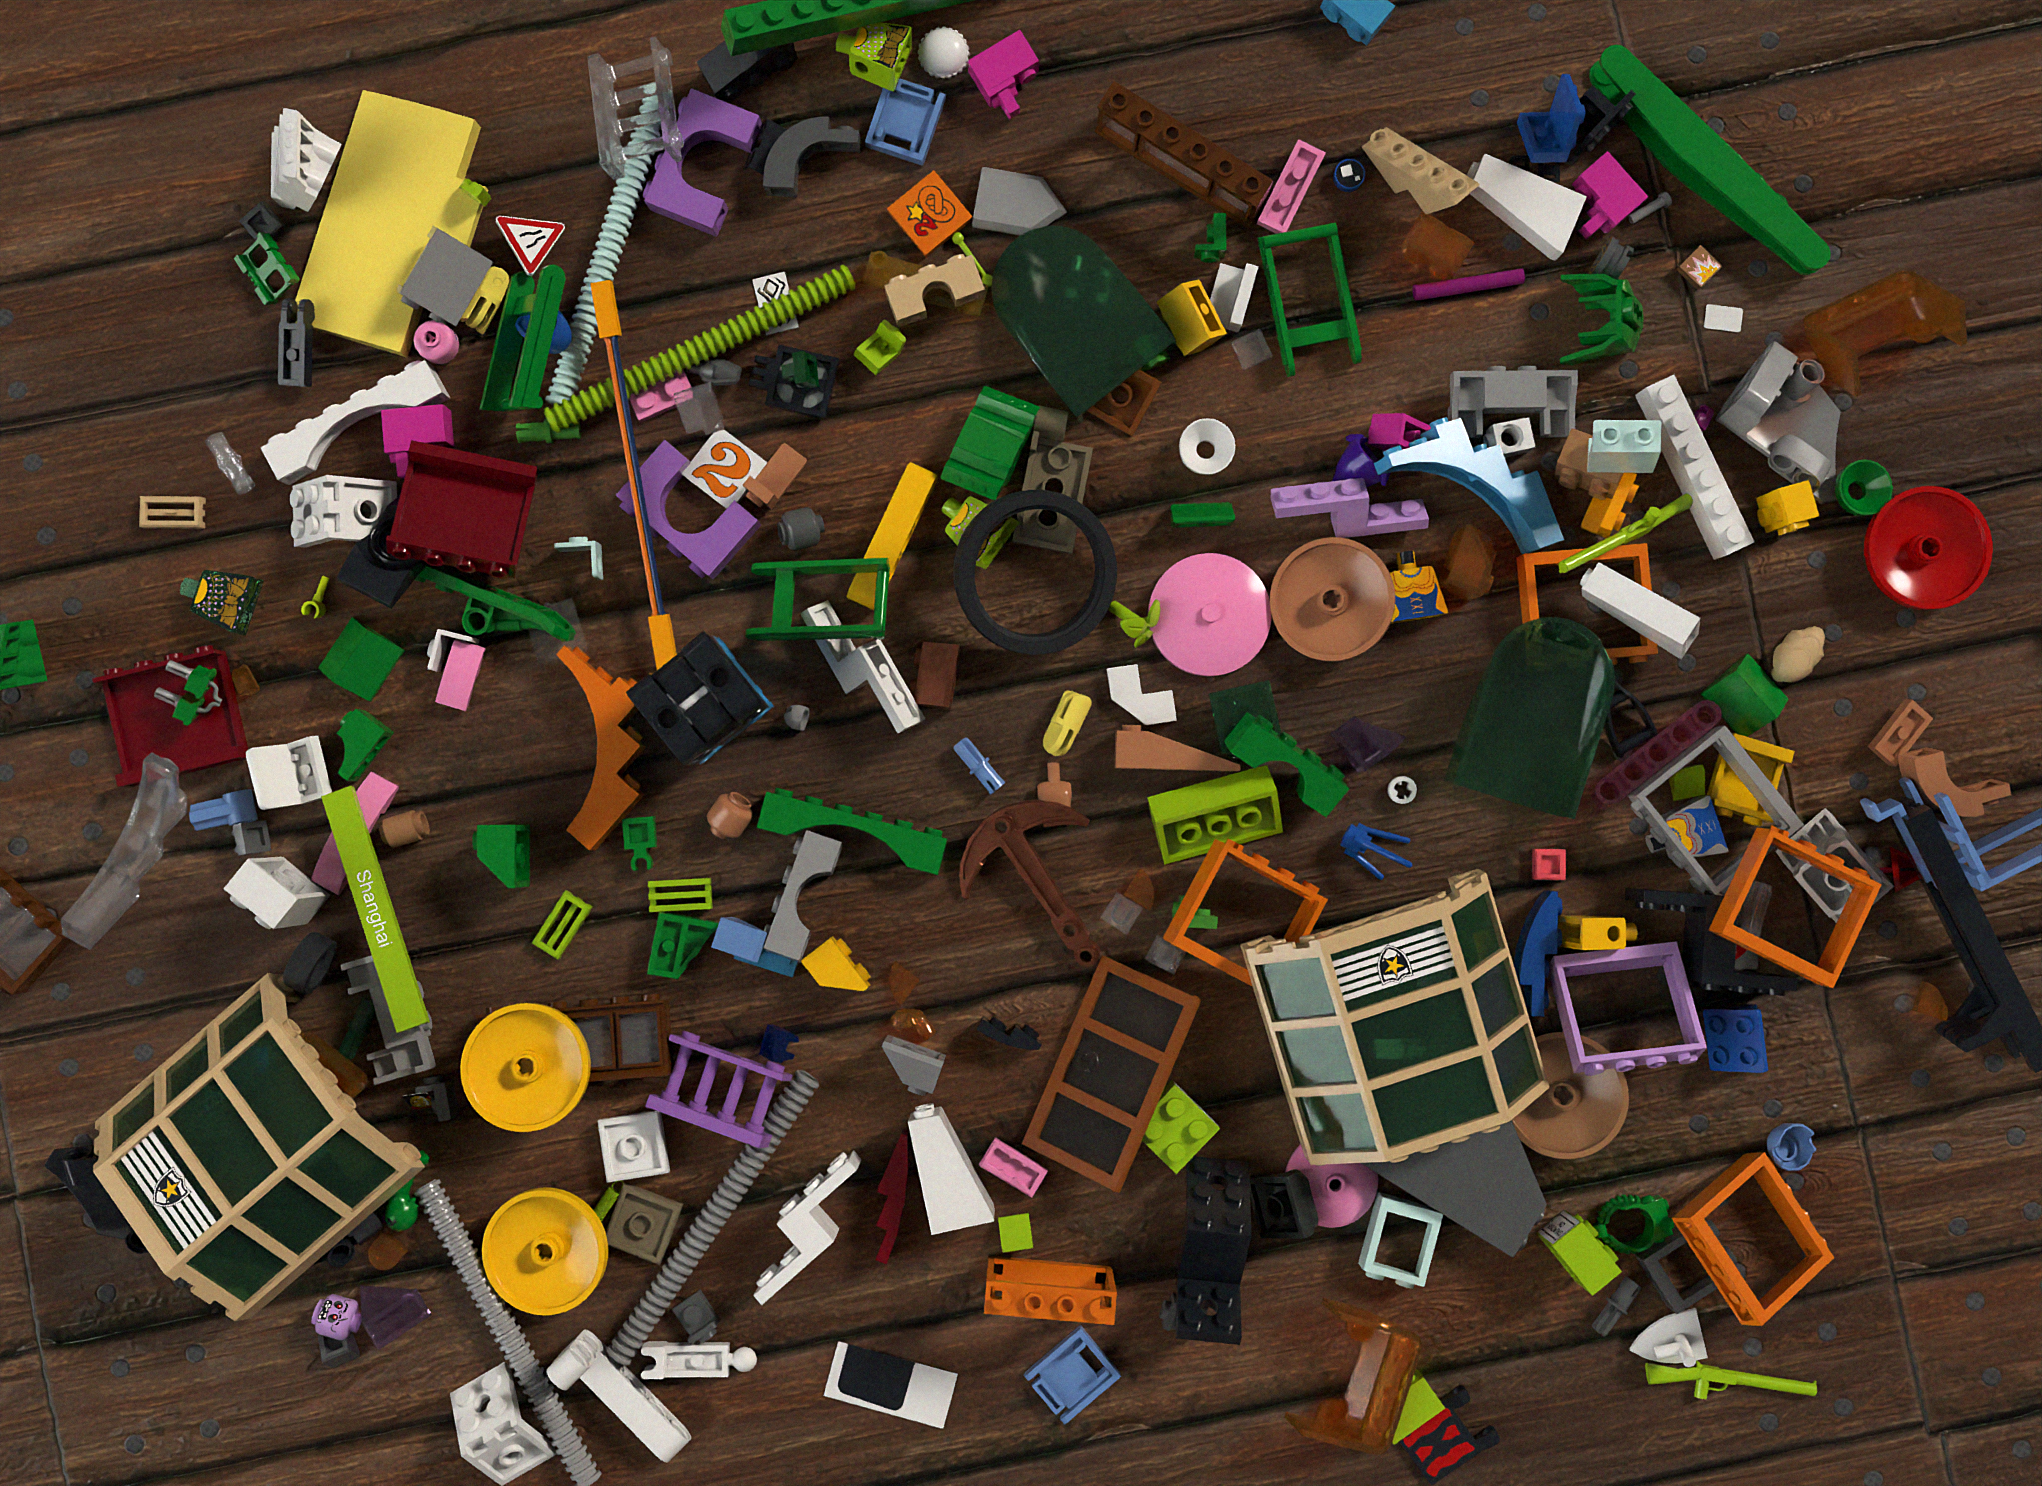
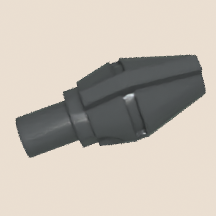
M710 359L706 362L702 361L698 366L695 364L691 365L690 370L686 368L687 373L700 375L703 382L714 386L736 384L740 380L742 371L740 366L725 359Z

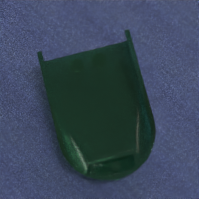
M1044 226L1030 230L1015 239L1005 249L996 264L992 279V299L1000 321L1079 424L1084 421L1083 413L1167 347L1171 351L1176 349V339L1127 277L1091 238L1075 229L1063 226Z
M1558 617L1531 620L1507 633L1495 647L1476 688L1462 723L1444 781L1561 818L1575 819L1615 687L1614 666L1601 644L1602 641L1591 630L1580 623Z

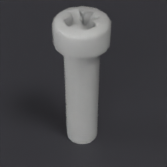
M1665 191L1660 193L1656 200L1628 216L1630 223L1638 222L1661 207L1667 208L1672 204L1670 195Z

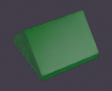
M351 617L318 669L333 683L371 702L405 650L356 618Z
M1748 653L1743 655L1700 693L1736 734L1746 737L1778 718L1789 700Z

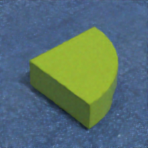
M465 178L459 186L462 191L484 207L491 200L488 192L469 178Z

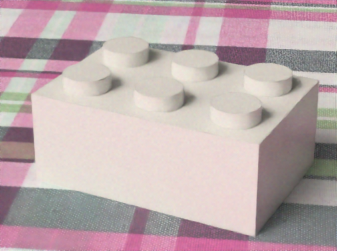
M284 857L248 858L224 887V890L232 895L230 900L242 909L248 908L256 915L255 920L267 929L308 924L330 897L329 893L311 881L309 877Z

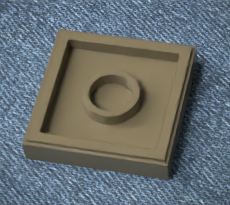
M625 1183L606 1230L608 1246L660 1265L684 1204Z

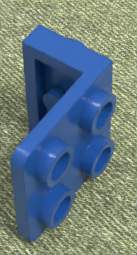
M1570 74L1561 75L1549 112L1519 113L1517 125L1531 163L1567 162L1571 149H1574L1576 145V133L1579 124H1582L1584 121L1585 107L1580 103L1577 95V86L1573 84Z

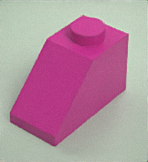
M1404 413L1373 414L1368 432V444L1382 451L1399 445L1404 450L1410 448L1408 444L1420 439V435L1430 430L1431 427Z

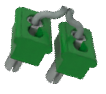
M171 660L167 663V671L187 680L184 690L189 691L184 696L160 687L156 689L154 697L176 707L172 717L183 721V724L188 726L199 716V713H207L213 706H220L222 699L218 697L219 689L213 682L217 674L215 668L207 669L198 665L195 669ZM213 687V698L216 702H211L205 709H202L206 700L204 695Z

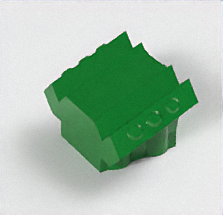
M984 386L953 447L950 458L944 466L940 479L995 501L1003 487H1007L1029 441L1031 429L1040 407Z
M33 619L1 624L0 690L48 681Z

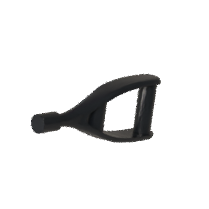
M1601 651L1591 653L1589 658L1594 669L1600 675L1601 719L1614 753L1617 757L1623 758L1625 753L1651 738L1656 739L1658 732L1642 703L1609 674ZM1612 688H1616L1618 690L1610 695V691ZM1629 699L1638 711L1645 728L1618 742L1611 720L1610 709Z

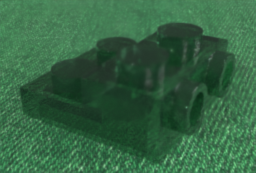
M1270 680L1208 694L1220 755L1227 753L1228 759L1237 757L1229 751L1224 740L1247 712L1255 718L1258 715L1263 716L1273 724L1274 727L1272 729L1281 734Z

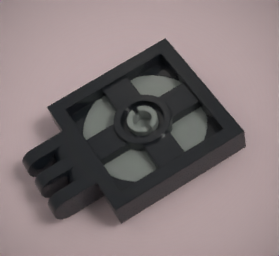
M779 345L775 359L755 355L754 362L759 365H765V369L752 367L751 374L763 378L762 381L749 379L748 386L768 391L765 401L767 407L826 420L840 360L832 356ZM805 351L816 356L819 387L807 389L795 384V382L789 381V378L783 379L781 366L793 363L792 353Z

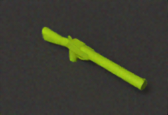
M1685 493L1660 510L1657 507H1650L1642 519L1622 528L1618 533L1560 561L1558 564L1559 572L1566 573L1622 544L1646 535L1665 520L1691 508L1693 504L1692 497Z
M1696 1360V1367L1679 1369L1645 1363L1646 1377L1649 1385L1696 1380L1694 1397L1700 1399H1707L1708 1390L1723 1391L1727 1388L1728 1384H1739L1809 1396H1816L1817 1381L1815 1380L1809 1383L1720 1369L1715 1366L1701 1365L1698 1360ZM1709 1381L1725 1383L1721 1388L1709 1387Z

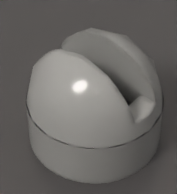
M802 705L788 707L787 713L784 714L786 724L793 729L803 731L809 719V708Z

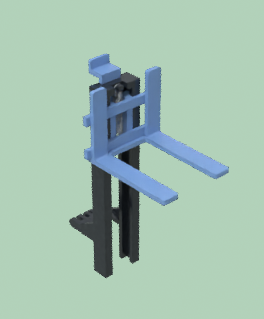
M1906 777L1898 780L1906 795V798L1900 801L1889 798L1876 805L1875 802L1867 798L1861 799L1860 803L1868 818L1876 822L1882 821L1887 817L1889 818L1974 985L1973 990L1956 1013L1936 1025V1032L1964 1052L1972 1051L2000 1037L2010 1056L2016 1059L2021 1056L2019 1053L2021 1052L2029 1069L2035 1073L2041 1071L2042 1026L1972 887L1982 892L2042 862V844L1988 871L1985 870L1979 858L1980 855L2041 825L2042 808L1971 842L1948 795L1941 792L1934 795L1948 823L1947 825L1937 820L1932 808L1924 805L1912 780ZM1948 840L1957 843L1960 849L1953 852ZM1987 1016L1982 1024L1976 1021Z

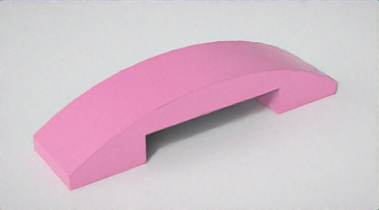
M370 772L356 791L369 834L380 814H385L399 789L398 785L374 772ZM331 832L318 859L311 881L340 895L348 879L333 833Z

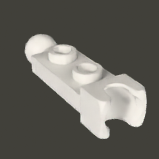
M648 1341L642 1345L641 1354L652 1356L656 1360V1364L647 1365L641 1373V1377L643 1379H663L664 1377H728L730 1366H734L738 1371L747 1372L754 1368L757 1357L755 1352L748 1347H741L734 1353H730V1342H694L690 1345L689 1342L668 1343L667 1341Z

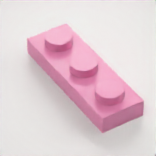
M1298 139L1257 221L1258 225L1276 234L1287 232L1326 152Z

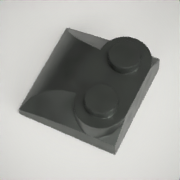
M1293 1169L1286 1173L1250 1176V1199L1261 1238L1305 1239L1313 1235L1314 1229L1318 1225V1214L1309 1180L1301 1171Z

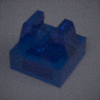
M767 1024L759 1054L772 1062L783 1063L785 1060H792L795 1054L786 1051L788 1042L798 1043L799 1037L779 1026Z

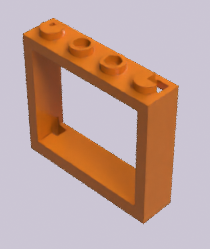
M1647 543L1620 545L1584 563L1633 560L1635 582L1652 591ZM1584 549L1525 553L1516 557L1527 667L1537 666V671L1556 670L1555 664L1567 663L1568 669L1587 667L1586 662L1591 661L1589 655L1596 651H1601L1607 666L1617 665V659L1628 658L1629 664L1648 662V656L1658 654L1657 644L1640 634L1641 646L1543 654L1535 568L1558 566L1560 561Z
M1773 825L1770 826V829L1756 828L1710 925L1709 931L1817 985L1833 989L1882 884L1870 879L1871 875L1867 873L1868 871L1858 867L1850 869L1844 866L1845 860L1830 853H1826L1824 856L1816 852L1817 846L1802 839H1798L1796 842L1788 838L1790 833L1786 830L1779 829ZM1770 845L1853 886L1817 966L1733 925Z
M1229 838L1225 843L1215 839L1162 939L1252 986L1246 968L1184 936L1225 856L1304 898L1284 936L1286 942L1295 941V943H1300L1299 937L1310 935L1328 899L1317 894L1320 888L1305 880L1302 885L1293 881L1295 874L1278 867L1277 871L1268 867L1270 862L1268 859L1254 852L1251 857L1242 853L1244 846ZM1296 960L1269 964L1262 977L1269 996L1276 999Z
M1765 1152L1745 1153L1671 1218L1741 1325L1763 1326L1834 1259V1256L1827 1247L1826 1241L1819 1235L1811 1223L1809 1215L1801 1208L1793 1196L1792 1189L1783 1181L1775 1168L1774 1162ZM1752 1175L1806 1255L1800 1263L1759 1301L1704 1219Z
M988 1256L984 1314L1114 1325L1117 1289L1112 1266ZM994 1264H1003L1002 1274L994 1273ZM1096 1272L1106 1273V1281L1104 1283L1096 1282ZM995 1290L1002 1291V1296H995Z

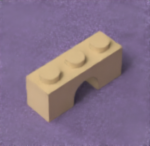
M964 254L955 255L947 260V264L938 267L934 264L922 267L918 270V274L906 277V275L896 276L889 280V284L885 285V293L898 328L927 318L923 299L933 289L947 291L952 296L955 307L985 296V289L972 255L965 257Z

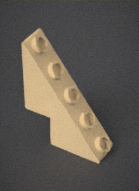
M1387 127L1372 133L1370 140L1362 146L1394 193L1397 194L1408 190L1425 214L1455 206L1480 185L1477 181Z

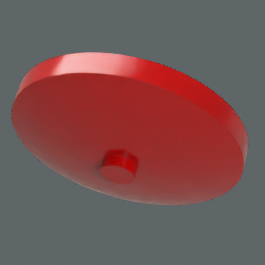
M1939 486L1915 487L1891 497L1881 507L1879 512L1873 515L1866 530L1864 540V556L1867 569L1878 588L1896 603L1917 610L1942 609L1953 606L1968 598L1979 588L1988 574L1993 554L1991 532L1981 511L1964 495Z

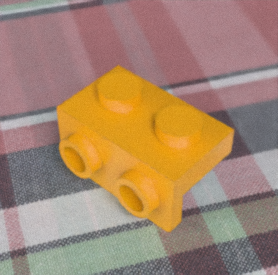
M1624 473L1612 499L1606 497L1605 500H1600L1593 497L1580 527L1604 538L1610 537L1613 529L1619 531L1626 517V514L1621 512L1626 501L1632 503L1639 488L1638 485L1634 484L1637 474Z

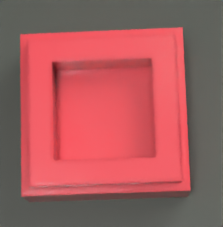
M1532 849V879L1566 880V849Z

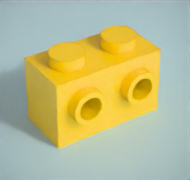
M1200 279L1181 283L1157 301L1162 317L1169 325L1175 337L1176 345L1184 356L1202 352L1227 334Z
M1809 480L1778 488L1756 498L1759 507L1757 512L1758 521L1765 528L1766 533L1777 530L1779 536L1810 526L1808 520L1819 516Z

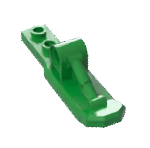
M429 564L424 567L415 579L419 582H425L426 579L435 582V588L447 593H453L455 590L469 596L462 616V625L465 631L471 635H486L496 631L539 629L546 630L551 636L562 642L574 640L576 631L557 611L497 587L471 579L441 566ZM479 614H482L485 618L483 628H480L477 623Z

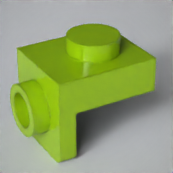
M884 319L879 324L877 331L856 348L854 356L872 373L877 375L900 355L906 338L897 327L892 326Z

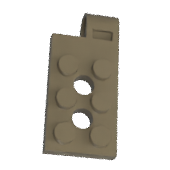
M1039 405L1040 410L1035 420L1022 491L1045 490V486L1049 481L1057 480L1063 486L1061 494L1069 496L1082 504L1093 448L1063 442L1069 411ZM1043 509L1027 510L1017 514V520L1020 523L1014 530L1012 543L1072 555L1078 526L1068 517L1055 512L1057 515L1056 523L1052 526H1045L1039 520L1040 514L1044 511Z

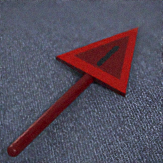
M1890 847L1891 867L1878 868L1883 873H1892L1893 892L1896 893L1919 880V877L1907 854Z

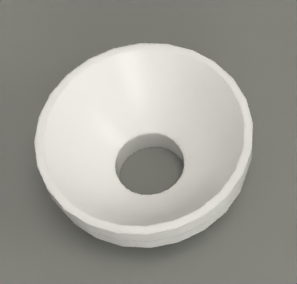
M1206 418L1194 421L1187 426L1180 438L1179 452L1181 459L1186 467L1197 474L1213 475L1221 472L1229 465L1235 454V439L1232 432L1225 424L1215 419ZM1204 441L1211 443L1214 447V455L1208 459L1201 458L1196 451L1197 445Z

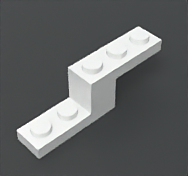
M828 600L807 608L801 613L807 626L842 625ZM851 639L815 640L844 692L848 694L870 684L897 733H901L925 720L924 715L881 640L876 639L857 649Z

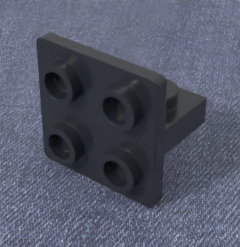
M1593 85L1583 94L1579 100L1585 107V118L1583 123L1579 124L1578 130L1585 132L1587 136L1573 152L1577 157L1584 150L1590 153L1602 138L1623 119L1633 107L1629 102L1636 93L1631 90L1616 106Z

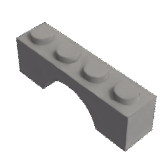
M806 830L804 838L801 836L797 838L793 849V854L797 855L793 866H787L782 883L786 884L782 896L777 894L771 912L776 913L772 925L766 924L764 931L767 932L763 947L765 951L801 963L811 932L799 920L797 914L798 896L804 886L811 880L821 876L833 875L843 847L842 842Z

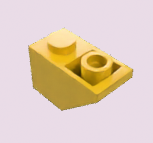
M832 936L801 960L819 986L864 991L870 986L867 980L871 976L861 963L857 965L853 963L848 956L852 952L841 938L836 940Z

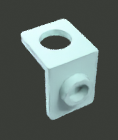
M570 537L569 542L554 543V548L560 552L591 550L592 576L597 580H603L601 544L596 541H588L587 537Z

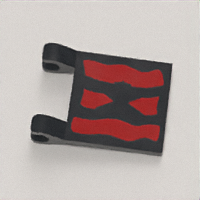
M1463 1385L1456 1386L1441 1400L1445 1407L1444 1410L1399 1441L1431 1486L1483 1450L1489 1449L1500 1442L1498 1432L1492 1425L1485 1427L1474 1438L1454 1411V1409L1462 1407L1470 1401L1468 1391Z

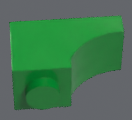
M355 709L354 711H349L340 722L342 727L336 733L342 738L345 748L344 761L337 774L347 781H358L395 733L366 710Z

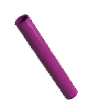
M1521 268L1413 285V298L1415 301L1524 284L1525 274Z

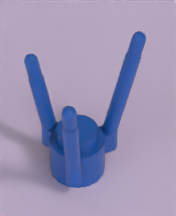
M1358 823L1357 826L1353 824L1348 826L1340 842V846L1346 848L1344 854L1354 858L1380 880L1384 878V875L1363 858L1358 851L1364 854L1368 848L1408 868L1412 867V862L1370 842L1372 837L1367 834L1406 844L1410 843V838L1369 828Z

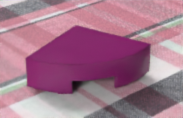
M1706 404L1700 405L1694 414L1701 431L1706 430L1714 414V409Z

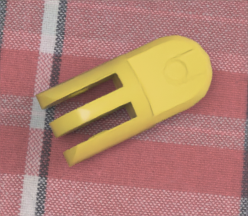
M490 267L459 320L461 322L465 321L466 325L471 328L476 327V331L482 335L487 330L507 293L510 279L509 275L502 268Z
M1070 690L1064 691L1044 735L1043 747L1048 753H1051L1053 756H1062L1068 752L1092 705V701L1088 696Z

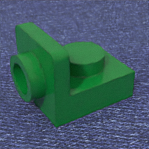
M1214 213L1212 224H1206V242H1212V244H1196L1194 248L1195 259L1201 258L1202 262L1213 263L1219 261V258L1225 257L1226 213Z

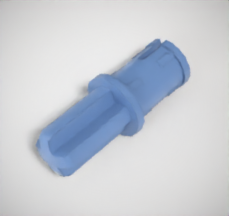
M963 738L954 746L955 752L970 768V775L974 773L989 791L990 795L1005 783L988 763L990 759L988 757L985 759L968 738Z

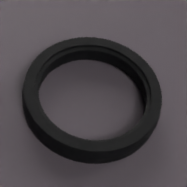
M1026 490L998 498L983 508L972 519L957 546L953 566V579L956 595L964 614L983 637L1009 651L1031 655L1048 654L1066 649L1081 641L1103 619L1111 604L1116 588L1117 561L1112 541L1105 527L1083 504L1069 496L1054 491ZM1043 509L1055 511L1072 520L1082 530L1091 546L1095 564V575L1091 592L1081 610L1061 627L1040 634L1013 632L997 624L988 615L980 602L975 585V566L978 553L989 533L1008 517L1027 510Z

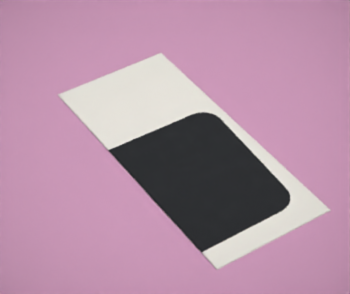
M838 1341L823 1396L943 1429L958 1374Z

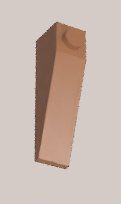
M1122 725V731L1117 730L1115 732V769L1240 771V764L1149 731H1141V725Z

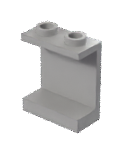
M433 225L427 235L430 238L404 285H399L396 290L403 295L401 301L416 310L422 306L431 312L429 317L434 321L442 322L446 325L449 322L457 326L493 261Z

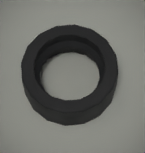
M311 932L305 936L292 953L283 974L284 984L304 995L311 994L328 974L337 954V943L317 932Z

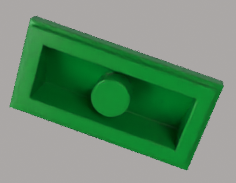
M1229 502L1172 504L1170 507L1171 527L1231 526L1235 521L1234 510Z

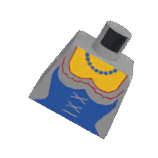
M1710 795L1696 796L1661 815L1693 857L1729 852ZM1652 834L1645 837L1646 844L1651 853L1666 849L1670 858L1669 854L1672 852L1665 843H1659Z

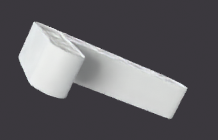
M586 1329L583 1330L547 1368L548 1377L558 1388L564 1391L568 1390L580 1378L660 1460L668 1463L691 1440L689 1431L625 1365L619 1364L610 1358L606 1350L607 1347L592 1332Z

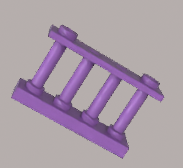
M682 1031L681 1035L670 1034L669 1041L680 1044V1050L666 1090H662L661 1094H649L645 1107L757 1148L769 1147L772 1135L763 1132L765 1127L762 1124L777 1080L791 1081L793 1075L784 1072L785 1066L767 1061L766 1065L699 1042L701 1036L688 1031ZM694 1049L708 1054L709 1057L694 1100L686 1104L678 1101L680 1096L677 1094L692 1050ZM722 1059L736 1064L737 1067L722 1111H718L716 1115L708 1112V1106L705 1104L720 1060ZM750 1069L766 1076L751 1120L747 1121L746 1125L735 1122L736 1116L734 1112Z

